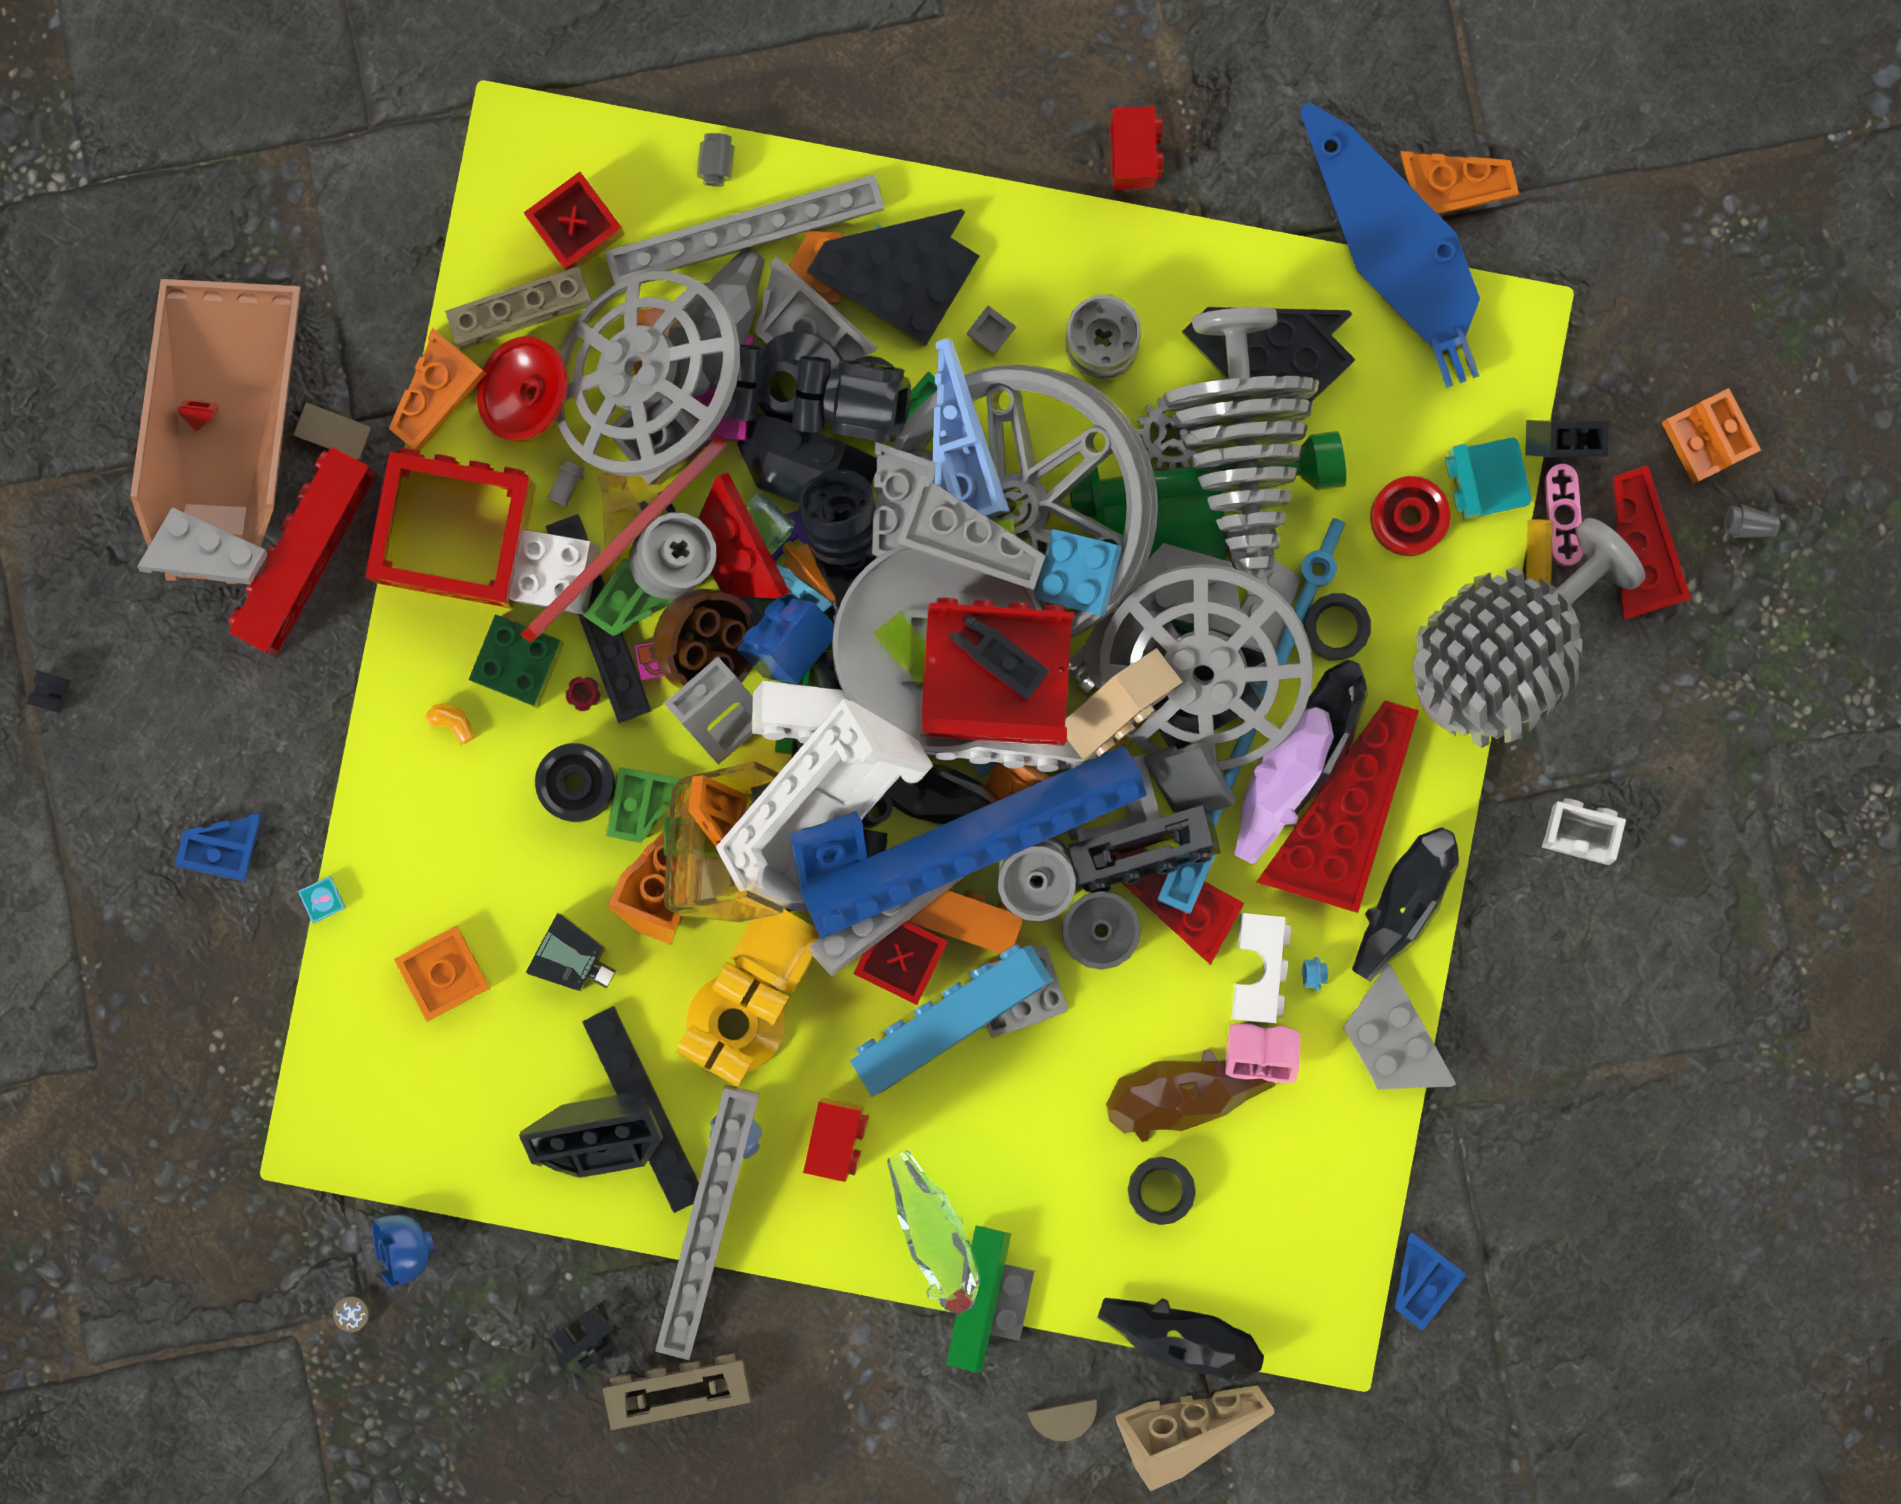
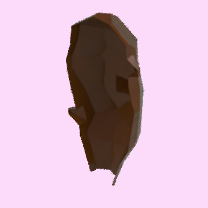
M1208 1049L1204 1050L1201 1061H1157L1150 1063L1137 1072L1120 1077L1106 1103L1109 1121L1123 1133L1135 1132L1138 1138L1144 1142L1148 1141L1151 1130L1184 1131L1223 1117L1245 1101L1275 1087V1082L1262 1078L1239 1079L1225 1074L1226 1059L1218 1060L1212 1051Z

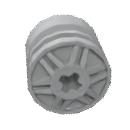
M1096 295L1082 301L1072 311L1067 324L1066 353L1071 365L1082 375L1094 380H1111L1124 374L1134 363L1141 338L1140 322L1134 309L1124 300L1111 295ZM1097 336H1100L1101 339L1108 337V347H1105L1103 344L1096 346Z

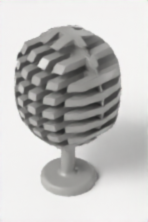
M1593 518L1585 519L1578 526L1576 532L1577 540L1588 561L1558 588H1555L1539 578L1540 584L1536 583L1533 579L1524 581V573L1515 567L1506 570V579L1499 575L1491 579V572L1473 577L1474 583L1462 586L1458 590L1457 596L1450 597L1443 603L1441 611H1435L1428 618L1427 626H1420L1416 635L1418 654L1414 657L1413 674L1416 680L1415 690L1422 707L1437 725L1455 737L1456 732L1462 733L1464 736L1471 733L1472 742L1481 748L1490 744L1489 736L1499 739L1504 735L1505 743L1521 739L1522 731L1530 732L1535 728L1540 718H1546L1553 711L1556 704H1561L1568 697L1569 689L1576 688L1579 680V658H1582L1583 642L1579 632L1580 623L1571 604L1602 576L1625 589H1634L1645 580V572L1640 560L1630 546L1609 526Z

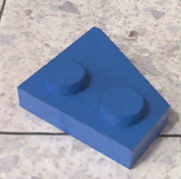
M251 814L247 818L230 822L226 820L214 823L210 827H197L183 831L175 862L176 867L246 882L262 819L261 815Z
M1411 1232L1408 1236L1395 1309L1424 1331L1466 1274Z

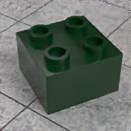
M495 614L468 680L538 708L564 643L544 633H541L533 642H528L521 635L527 628L526 626Z

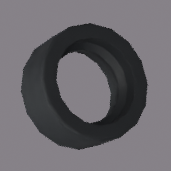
M1331 593L1319 598L1309 608L1303 622L1311 650L1317 656L1329 661H1343L1355 656L1366 645L1371 634V619L1366 607L1357 598L1345 593ZM1333 606L1348 609L1357 621V634L1354 640L1349 645L1341 648H1333L1324 644L1316 631V622L1319 615L1325 609Z
M1166 1157L1150 1158L1138 1165L1130 1176L1127 1188L1129 1202L1135 1212L1147 1222L1158 1225L1175 1223L1185 1217L1193 1206L1196 1194L1194 1179L1187 1168L1175 1159ZM1153 1171H1170L1181 1182L1183 1191L1181 1200L1176 1207L1169 1211L1159 1212L1152 1210L1142 1200L1140 1191L1142 1182Z

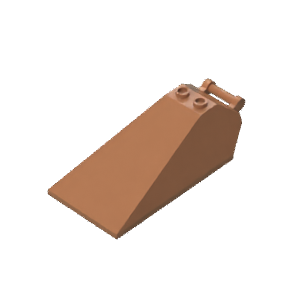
M161 279L130 495L147 547L151 544L172 507L261 547L275 503L301 296L300 286ZM185 400L217 403L219 405L214 417L197 432L178 413V407ZM165 572L166 581H178V578L207 579V577L186 574L185 577L172 576L171 573ZM226 582V584H238V583Z

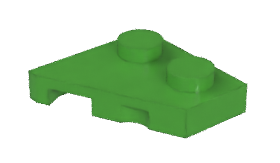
M623 558L584 617L610 635L615 636L668 606L674 599H659L646 593L634 581L629 569V561Z
M618 767L605 836L642 843L653 825L664 814L678 792L685 786L686 779Z

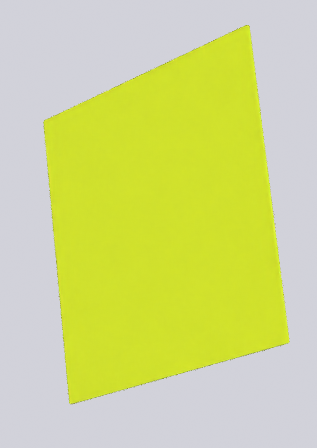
M480 81L476 86L424 352L429 342L428 336L432 327L460 350L455 343L445 313L446 310L565 271L528 222L523 212L580 171L615 217L625 234L580 267L592 302L601 293L614 285L605 251L874 174L883 201L884 211L814 231L844 233L845 237L875 230L878 225L887 227L959 209L964 210L965 214L951 235V238L980 255L926 346L921 345L843 295H840V305L831 304L878 347L875 352L863 357H880L893 364L894 367L905 370L904 377L909 378L911 390L928 371L934 376L935 373H938L936 342L948 338L953 341L964 375L981 369L1007 365L1040 366L1058 370L1089 383L1105 394L1130 420L1135 430L1144 427L1137 422L1138 417L1144 416L1148 418L1149 416L1146 413L1145 407L1150 405L1154 409L1158 408L1157 399L1160 397L1163 399L1164 393L1191 384L1225 379L1182 334V331L1192 322V318L1201 314L1207 307L1349 310L1352 313V316L1332 336L1354 357L1355 362L1313 401L1311 416L1297 421L1308 425L1304 439L1292 441L1288 444L1301 446L1309 435L1338 431L1345 456L1346 486L1317 491L1303 481L1300 476H1296L1295 481L1290 484L1264 488L1291 490L1292 493L1290 502L1287 505L1260 509V512L1277 511L1287 513L1285 524L1275 528L1276 533L1281 538L1279 548L1274 549V557H1276L1277 562L1300 576L1291 606L1293 609L1305 584L1300 572L1302 561L1309 553L1320 549L1333 518L1346 523L1332 554L1337 564L1336 575L1329 584L1318 587L1311 606L1323 596L1331 593H1345L1357 598L1366 607L1371 619V634L1366 645L1355 656L1345 659L1360 664L1368 692L1352 745L1385 700L1419 710L1359 912H1351L1256 883L1319 792L1299 811L1295 824L1284 825L1279 835L1256 863L1251 864L1234 855L1241 826L1243 798L1260 759L1258 758L1251 763L1241 766L1231 790L1235 797L1234 804L1223 809L1215 827L1221 853L1215 855L1205 882L1242 901L1244 905L1211 965L1200 957L1122 883L1111 885V889L1107 892L1117 894L1128 901L1137 913L1141 928L1137 948L1129 959L1117 967L1100 970L1085 967L1077 962L1065 948L1061 932L1064 916L1071 905L1084 895L1090 894V892H1086L1078 885L1076 879L1075 894L1069 906L1058 916L1044 921L1023 919L1015 945L1018 944L1020 949L1029 945L1033 948L1042 945L1046 946L1068 1011L991 1038L987 1025H985L884 1092L872 1097L850 1062L851 1059L859 1055L856 1048L872 1038L879 1042L887 1036L884 1030L902 1019L906 1024L916 1018L913 1011L929 1001H932L933 1005L945 999L942 992L952 985L960 982L962 986H965L971 982L968 971L982 967L987 963L991 964L1002 960L999 956L1000 953L916 925L948 941L918 1005L854 975L853 973L861 956L833 977L813 957L792 994L788 991L783 993L789 996V1000L783 1009L785 1014V1033L779 1049L767 1063L747 1072L738 1088L760 1093L753 1119L761 1127L762 1135L758 1141L760 1144L758 1151L750 1158L742 1159L714 1267L957 1313L975 1226H984L1012 1233L1005 1264L1035 1271L1023 1323L1025 1327L1134 1347L1125 1337L1097 1319L1103 1299L1113 1298L1140 1301L1155 1305L1163 1298L1168 1300L1172 1309L1215 1316L1231 1326L1251 1334L1264 1355L1262 1369L1259 1372L1356 1391H1368L1373 1377L1426 1088H1376L1343 1026L1359 1006L1360 1001L1372 987L1380 973L1370 982L1355 973L1352 967L1364 933L1369 925L1365 913L1368 909L1377 907L1394 865L1408 851L1419 835L1441 827L1453 832L1458 846L1459 865L1447 887L1440 909L1419 940L1406 952L1389 963L1433 1043H1435L1490 744L1481 748L1472 742L1471 733L1464 736L1462 733L1456 732L1455 737L1437 725L1428 716L1415 690L1416 680L1413 674L1414 657L1418 654L1416 635L1420 626H1427L1428 618L1435 611H1441L1444 602L1450 597L1457 596L1458 590L1465 584L1474 583L1473 577L1491 572V579L1497 575L1506 579V570L1512 567L1521 572L1523 570L1528 542L1527 522L1532 520L1543 457L1525 455L1526 420H1551L1574 296L1573 290L1566 286L1469 268L1480 301L1466 339L1480 376L1472 378L1461 348L1457 350V354L1467 381L1459 383L1450 356L1446 354L1443 355L1453 383L1452 387L1446 388L1433 349L1357 271L1349 247L1346 244L501 83ZM706 133L729 135L732 137L731 144L735 146L732 179L725 181L722 187L704 185L703 179L697 177L700 142L704 141V134ZM807 233L750 249L760 254L765 260L758 288L756 316L748 335L754 337V346L763 348L767 344L755 333L758 316L763 308L762 299L764 291L768 287L772 270L770 269L771 262L774 258L779 257L789 266ZM739 252L670 272L687 275L701 283H709L716 273L727 265ZM668 280L646 282L641 284L639 298L656 297L673 303L688 287ZM626 290L608 301L594 314L587 325L593 329L596 323L608 312L625 303ZM1096 295H1111L1124 300L1134 309L1140 322L1141 338L1134 363L1124 374L1111 380H1094L1082 375L1071 365L1066 353L1067 324L1072 311L1082 301ZM988 305L1016 326V329L995 356L967 335L968 330ZM640 308V309H638V311L647 310V309H653V308ZM585 309L460 351L481 369H483L485 363L497 348L517 337L530 336L542 339L551 344L560 353L570 329ZM624 314L610 322L600 334L610 341L616 334L624 330ZM1097 336L1096 346L1103 344L1105 347H1108L1109 338L1101 339L1100 336ZM580 337L575 342L566 365L568 384L573 382L576 359L584 342ZM591 346L585 361L583 377L597 371L602 352ZM634 366L632 368V376L635 375ZM781 371L779 373V386L782 393L792 400L795 397L797 381L791 373ZM477 384L420 451L421 455H424L425 458L434 460L435 454L454 457L456 458L455 461L465 466H469V462L472 460L488 463L491 465V468H494V471L504 472V467L524 470L525 474L529 475V478L536 485L527 531L548 534L546 525L579 514L588 540L600 546V554L642 512L638 503L646 500L650 504L658 496V493L663 491L707 446L661 485H648L642 476L612 474L584 461L571 449L563 437L557 420L542 434L526 441H511L497 436L489 430L480 416L477 405ZM599 385L584 391L588 406L595 416L606 398L602 394ZM1020 390L1036 464L1095 426L1087 417L1065 402L1045 394ZM1006 391L1001 393L999 397V404L1003 410H1006L1010 405V396ZM574 396L564 402L565 419L573 436L584 446L591 425L586 422L580 413ZM986 396L974 401L973 404L989 448ZM758 405L757 414L767 416ZM616 406L607 424L612 425L628 410ZM1175 411L1165 412L1168 418L1176 415ZM1011 421L1003 422L1006 475L1021 473ZM824 423L823 432H818L847 443L876 458L875 442L890 447L894 443L835 434L831 432V425ZM1151 423L1149 429L1152 444L1158 439V430L1154 427L1153 423ZM1166 427L1167 434L1162 444L1173 438L1179 441L1180 428L1171 430ZM1099 432L1094 436L1093 445L1100 452L1105 447L1106 439ZM602 434L595 452L596 455L614 461H630L611 437ZM932 437V439L930 440V442L928 443L927 447L925 448L926 450H929V451H932V452H933V437ZM1507 438L1517 439L1530 490V504L1522 508L1463 520L1462 512L1456 511L1453 500V491H1457L1454 477L1449 478L1446 469L1445 457H1449L1448 451L1454 446L1467 444V447ZM725 441L727 447L671 503L677 513H686L698 519L716 477L729 472L767 549L772 555L792 534L776 518L799 510L800 504L758 489L737 446L738 441ZM405 443V447H404V448L412 449L411 447H409V446ZM1166 450L1162 453L1169 457L1182 455L1177 450ZM1081 452L1077 453L1038 481L1042 483L1049 493L1085 460ZM1114 452L1097 466L1100 479L1122 476ZM1154 458L1150 460L1153 472L1169 470L1168 464H1163L1159 470L1155 469L1157 460ZM1190 459L1188 460L1189 467L1192 466ZM565 460L584 469L582 473L584 479H579L567 507L546 498L561 470L558 466H563ZM1176 464L1175 469L1182 467L1180 464ZM410 472L409 479L402 477L386 560L393 562L392 568L489 585L490 580H495L511 497H506V489L497 486L422 472ZM1405 476H1418L1435 483L1447 497L1451 512L1449 528L1443 539L1431 550L1417 556H1400L1385 549L1375 538L1370 524L1371 507L1376 496L1387 484ZM873 480V483H872V485H871V488H872V492H873V496H874V500H875V506H876V489H877V488L874 487V480ZM1015 488L1011 491H1021V489ZM1235 490V491H1222V494H1223V493H1230V492H1237V491H1239V490ZM1068 494L1060 502L1071 507L1070 495ZM1024 500L1015 501L1017 506L1012 513H1021L1019 506L1022 505ZM1406 507L1401 512V518L1407 525H1416L1419 522V513L1412 507ZM664 509L657 517L668 514L667 510ZM1224 511L1225 516L1242 514V511ZM1051 512L1044 527L1049 530L1056 529L1092 539L1095 537ZM1025 522L1014 523V524L1020 526V525L1024 524ZM798 538L794 541L797 547L804 545ZM1029 539L1023 540L1030 545ZM1225 541V561L1230 562ZM633 542L601 573L605 584L623 558L629 561V551ZM783 553L775 561V564L784 568L783 564L786 561L787 555ZM1314 564L1312 572L1317 576H1321L1324 573V568L1320 564ZM713 576L703 580L693 589L720 591ZM798 577L799 580H801V581L804 582L806 585H808L809 587H811L808 583H806L804 580H802L800 577ZM377 584L318 879L319 882L329 876L332 877L346 909L316 923H312L310 919L260 1175L264 1180L679 1260L693 1204L673 1213L649 1161L644 1167L578 1178L557 1172L545 1165L540 1167L531 1164L519 1134L520 1131L560 1105L617 1095L582 1021L615 1006L696 1177L700 1181L710 1143V1130L712 1128L710 1122L718 1113L725 1084L734 1085L677 1053L676 1050L687 1032L686 1018L694 996L704 985L718 978L727 962L736 966L735 961L730 959L731 955L761 903L743 899L722 858H707L672 945L637 932L609 909L608 904L621 874L664 831L666 817L674 818L688 803L693 776L704 775L746 794L747 811L754 803L751 787L772 782L791 760V754L775 753L776 740L766 739L761 734H753L718 765L664 704L680 690L665 677L641 680L652 712L619 724L577 613L563 611L542 632L561 640L564 645L538 708L473 683L468 679L494 615H499L528 627L546 608L520 604L514 601L513 608L510 609ZM1236 585L1239 603L1241 604L1247 594V590ZM1048 602V605H1057V604ZM1333 606L1325 609L1319 615L1316 622V631L1324 644L1333 648H1341L1349 645L1354 640L1357 634V621L1348 609ZM666 607L622 631L640 680L641 676L635 645L653 642L656 624ZM1095 626L1070 638L1069 660L1086 644ZM832 642L824 652L833 651ZM1295 643L1286 664L1300 663L1299 652ZM1311 650L1313 679L1310 694L1316 688L1325 671L1345 660L1329 661L1317 656ZM752 667L750 673L742 682L752 696L762 681L788 684V682L763 678L754 667ZM811 668L808 686L816 687L815 669ZM1087 669L1081 674L1082 676L1088 672ZM1068 676L1066 718L1095 694L1098 688L1094 686L1086 693L1079 687V681L1075 677ZM576 677L584 679L590 677L598 684L597 689L601 694L600 700L595 706H590V709L587 711L576 710L575 706L570 705L566 700L565 693L569 689V682ZM804 677L798 684L794 683V685H803ZM1301 677L1279 680L1275 700L1265 718L1280 729L1296 705ZM580 691V696L585 697L586 691ZM440 703L461 709L476 738L460 745L451 727L443 725L433 727L427 722V711L433 705ZM740 703L732 704L708 726L707 731H710ZM1239 716L1214 730V733L1230 730L1242 724L1245 720ZM1148 717L1138 724L1136 721L1132 723L1135 726V730L1139 726H1141L1148 719ZM1159 730L1147 739L1148 742L1161 750L1168 748ZM1257 730L1247 754L1262 747L1270 739ZM1128 734L1119 741L1115 737L1113 741L1116 745L1108 751L1111 752L1125 746L1131 757L1150 754L1135 743ZM1238 738L1223 743H1215L1217 761L1229 760ZM570 743L584 744L594 748L608 760L614 772L615 782L618 767L686 779V784L669 804L664 814L653 825L642 843L605 836L612 800L600 815L584 822L565 821L549 813L539 801L535 789V775L542 759L558 746ZM927 755L931 763L946 765L980 781L984 785H986L994 770L993 768L981 777L965 758L940 760L936 758V755ZM1148 769L1160 816L1164 817L1174 814ZM1225 769L1220 770L1222 775ZM1057 770L1054 772L1044 773L1047 774L1049 777H1054L1067 770ZM573 773L568 776L566 788L569 792L577 793L583 789L585 781L580 773ZM876 805L868 812L869 815L878 818L879 810ZM893 806V811L888 819L874 828L863 829L888 833L887 850L943 824L910 817ZM1122 806L1082 824V827L1084 829H1091L1125 820L1128 817L1127 806ZM1068 831L1054 836L1068 849L1070 844L1078 842L1077 839L1070 840ZM1173 838L1143 848L1151 851L1168 845L1172 848L1179 847L1180 845L1175 843ZM999 861L968 874L951 888V891L963 896L966 889L986 896L984 903L998 907L999 901L1002 902L998 891ZM1034 875L1031 878L1036 879L1039 875ZM1405 907L1400 909V911L1404 913ZM807 910L805 912L790 911V913L814 926ZM557 913L566 916L605 947L599 961L616 969V973L607 989L588 980L583 991H577L525 973ZM1242 913L1286 917L1285 925H1291L1289 946H1283L1282 960H1288L1286 982L1280 981L1279 995L1285 997L1283 1017H1276V1023L1231 1019L1234 984H1254L1262 977L1264 972V963L1259 954L1252 950L1238 949ZM1105 924L1096 925L1094 929L1096 936L1105 937L1108 934L1107 926ZM458 926L490 989L427 1022L394 959ZM1315 956L1319 957L1321 963H1326L1328 969L1327 984H1320L1321 988L1319 991H1315V988H1305L1302 979L1303 961L1313 960ZM736 1008L728 1009L719 1016L718 1030L726 1039L738 1040L748 1032L749 1019L742 1010ZM1249 1022L1264 1029L1285 1026L1300 1032V1065L1296 1082H1275V1087L1245 1101L1223 1117L1184 1131L1151 1130L1148 1141L1144 1142L1138 1138L1135 1132L1123 1133L1109 1121L1106 1103L1120 1077L1137 1072L1150 1063L1157 1061H1201L1204 1050L1208 1049L1212 1051L1218 1060L1226 1059L1227 1036L1230 1025ZM822 1098L863 1106V1114L869 1115L863 1140L857 1139L855 1149L862 1150L855 1176L849 1175L846 1182L803 1173L818 1101ZM1166 1157L1175 1159L1187 1168L1194 1179L1196 1194L1193 1206L1185 1217L1175 1223L1158 1225L1147 1222L1135 1212L1129 1202L1127 1188L1130 1176L1138 1165L1150 1158ZM1156 1170L1148 1174L1143 1180L1140 1189L1145 1205L1159 1212L1169 1211L1176 1207L1181 1200L1183 1192L1178 1177L1167 1170ZM1176 1330L1169 1331L1167 1337L1183 1338Z

